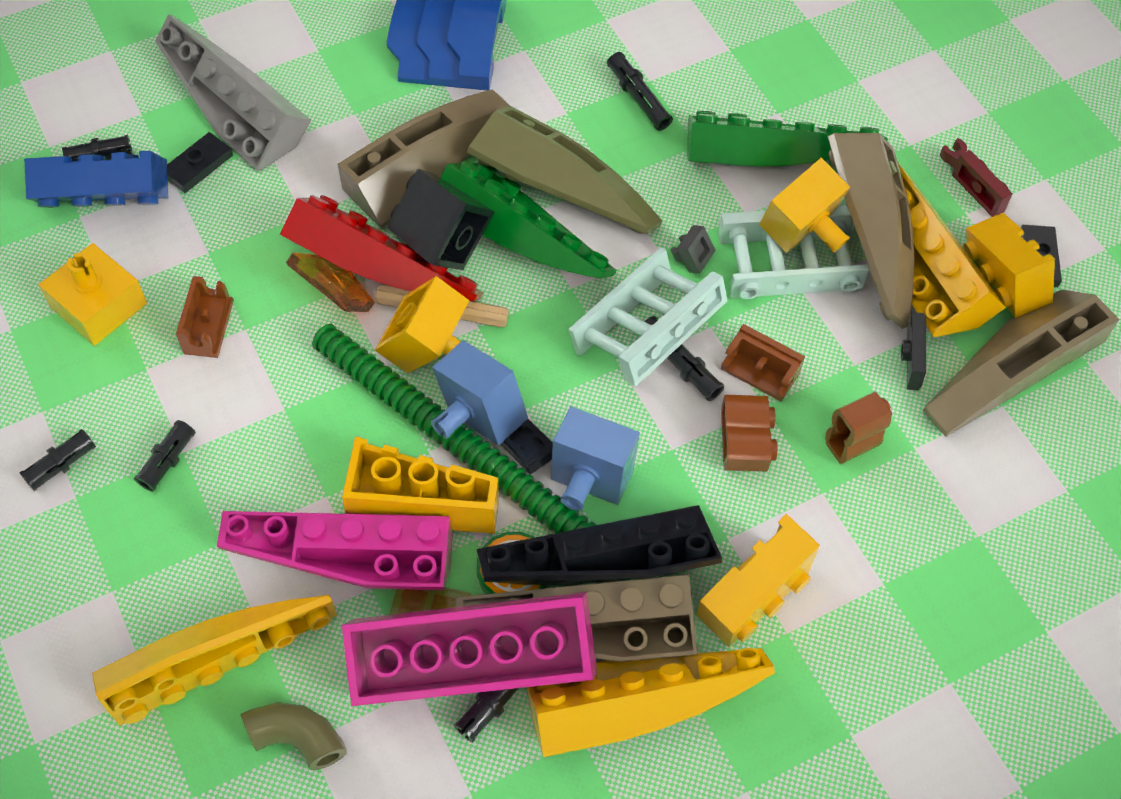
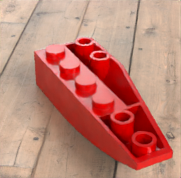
M310 195L309 198H297L280 232V235L343 269L395 288L413 291L437 276L469 301L479 300L484 294L476 288L478 284L463 275L456 277L447 271V267L432 265L408 245L399 243L390 238L386 233L366 224L368 219L363 215L351 210L347 213L338 209L339 203L324 195H321L320 198L314 195Z

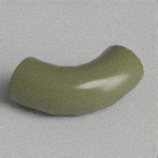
M276 702L250 709L241 714L247 733L256 751L278 743L290 744L299 749L310 770L326 768L338 762L347 754L343 740L328 719L304 705Z

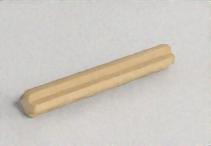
M380 284L376 290V302L382 305L398 307L403 297L411 291ZM469 301L460 320L504 328L508 322L509 310L506 307Z

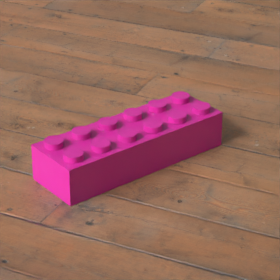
M587 592L359 618L342 625L351 706L593 680L597 673Z

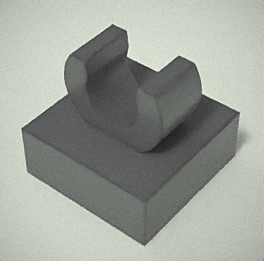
M693 225L686 235L679 237L681 242L677 248L672 247L670 251L676 261H684L690 273L700 274L716 250L705 227Z

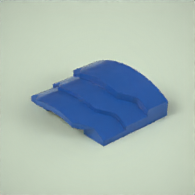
M397 0L389 27L387 48L399 60L398 82L490 90L494 70L493 49L498 23L503 22L506 0Z

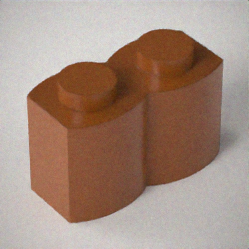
M872 392L833 412L832 427L826 431L825 440L826 445L839 464H843L882 444L885 429L890 426L892 409L888 401L881 398L877 392Z
M724 395L721 406L724 470L767 472L771 461H776L778 453L777 440L771 439L770 428L774 429L776 415L775 408L769 407L768 396Z

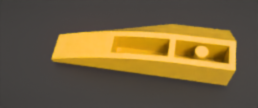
M898 162L909 201L913 226L915 261L911 304L917 313H924V316H926V326L934 337L978 329L1004 310L1006 306Z
M330 595L284 600L208 619L167 635L92 672L96 696L119 726L125 723H136L144 719L148 715V711L162 704L170 705L176 703L186 695V692L200 685L207 686L217 682L222 678L223 673L237 666H248L258 660L261 654L273 648L280 649L288 646L295 640L296 636L308 630L315 631L325 627L332 618L337 616Z
M744 648L741 650L697 653V655L625 662L598 661L596 662L597 673L593 680L526 687L536 737L543 757L620 742L666 728L699 715L741 694L773 675L775 670L774 665L762 648Z

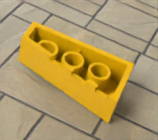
M355 436L342 499L345 514L449 516L453 531L495 534L499 506L498 478L453 464L450 467L433 463V458L419 455L418 458L399 453L398 448L385 444L383 448L368 444L367 439Z

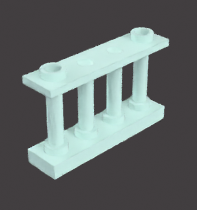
M839 205L829 218L846 235H849L853 220L848 206ZM766 210L721 214L718 231L720 244H734L739 273L733 274L729 291L730 299H753L760 296L841 290L851 292L863 289L869 271L868 264L852 265L847 242L835 252L838 266L819 268L813 237L818 236L813 231L800 242L806 269L786 270L782 248L759 225ZM747 242H767L772 271H752Z
M661 247L568 329L575 353L581 356L593 345L619 358L625 381L636 387L728 301L723 276L712 271L701 282L695 283L671 271L667 251ZM664 282L687 295L678 303L673 304L652 292ZM639 303H642L664 314V316L655 324L650 325L629 314V312ZM618 323L641 335V337L631 346L627 347L605 334Z

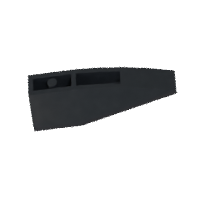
M699 505L477 549L484 582L520 585H572L624 579H644L722 563V556Z

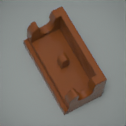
M193 276L176 331V336L185 355L218 358L234 302L233 297H229L223 282L217 281L216 289H210L206 286V281L203 277Z
M743 324L725 352L727 356L721 364V370L782 402L800 375L805 356Z

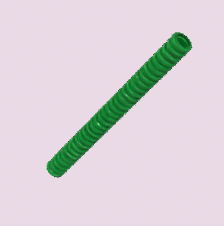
M326 324L317 331L312 342L313 349L318 352L320 351V354L325 358L328 357V360L333 364L336 363L339 369H344V373L349 376L352 375V379L360 382V385L364 388H368L370 393L376 394L378 399L384 400L387 406H392L395 412H400V415L408 419L409 423L417 425V429L422 432L425 431V435L433 438L435 443L442 444L443 449L446 451L450 450V454L454 457H459L461 463H467L469 469L497 477L498 490L502 489V494L506 497L511 496V501L515 504L519 503L521 509H528L530 516H537L539 523H546L547 529L550 531L555 529V533L597 525L594 522L588 523V517L585 515L579 516V511L566 507L561 502L559 495H552V490L549 488L543 489V483L540 481L535 482V477L531 474L526 475V470L518 468L514 461L509 462V458L506 455H500V451L496 448L492 449V445L489 442H483V438L479 435L475 436V432L470 428L466 429L464 423L448 439H444L443 436H440L434 430L431 421L436 419L445 409L441 410L440 405L433 403L431 398L425 397V394L420 390L417 391L416 387L412 384L409 385L407 380L400 378L398 373L392 372L390 367L384 366L382 361L376 360L374 355L368 354L366 349L360 348L357 342H353L349 336H345L333 324Z

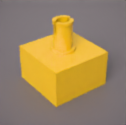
M820 158L771 200L759 225L786 253L813 231L835 253L850 237L829 216L835 212L850 186Z
M91 243L80 253L73 254L72 259L69 257L67 263L38 284L50 308L93 346L97 345L148 304L138 280L94 243Z
M437 276L433 277L403 297L375 351L407 374L439 358L442 353L447 355L462 342L453 336L452 333L469 300Z

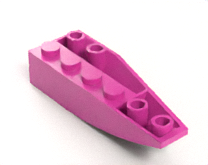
M223 511L217 547L221 550L364 588L444 590L451 567L453 533L449 516Z

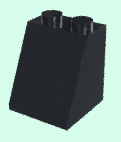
M417 169L416 173L408 180L406 192L400 203L392 210L391 220L387 228L432 265L464 270L495 212L434 173Z

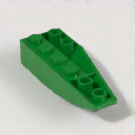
M697 111L696 116L689 115L687 159L691 162L753 167L815 163L820 158L824 161L830 160L829 151L832 149L828 136L834 133H879V129L860 127L858 132L848 131L847 126L828 124L827 128L815 127V124L810 122H795V125L782 124L783 121L774 119L753 121L747 118L746 114L728 113V118H718L715 115L716 112ZM880 134L886 141H888V138L886 136Z
M462 161V163H447L440 178L495 212L483 233L485 237L531 260L567 272L599 279L615 275L617 270L608 263L609 260L604 255L593 251L529 196L521 192V186L508 178H501L495 173L496 169L494 167H488L479 162L469 163Z

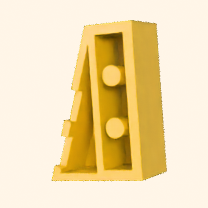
M1001 213L967 227V242L963 244V247L970 258L977 263L980 272L988 283H991L1003 304L1009 309L1014 318H1017L1053 303L1055 258L1050 254L1042 256L1036 250L1040 249L1039 244L1034 239L1026 242L1021 237L1024 235L1023 230L1005 213Z
M787 514L778 521L777 533L765 544L759 540L752 547L755 553L738 568L734 566L699 602L696 616L728 647L738 639L741 642L746 641L758 628L757 621L764 615L770 618L776 614L785 603L783 598L790 591L797 594L811 580L808 574L820 544Z

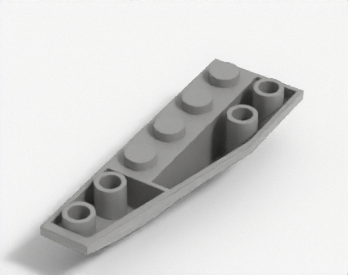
M168 14L155 42L215 133L250 165L260 171L295 149L311 119L226 51L176 17Z

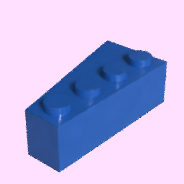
M151 150L139 151V155L127 154L125 152L111 153L112 160H106L105 156L94 154L78 156V161H72V157L68 156L24 159L26 199L38 202V207L44 208L59 207V201H71V206L88 207L92 206V201L105 200V205L121 206L125 205V200L138 199V204L155 205L158 204V199L168 198L167 159Z

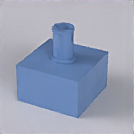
M466 341L460 342L432 367L448 408L436 419H433L431 425L444 439H448L457 428L465 423L499 446L528 419L513 370Z
M570 406L553 440L550 479L568 486L561 497V502L572 510L580 511L584 507L588 494L618 505L634 471L640 432Z

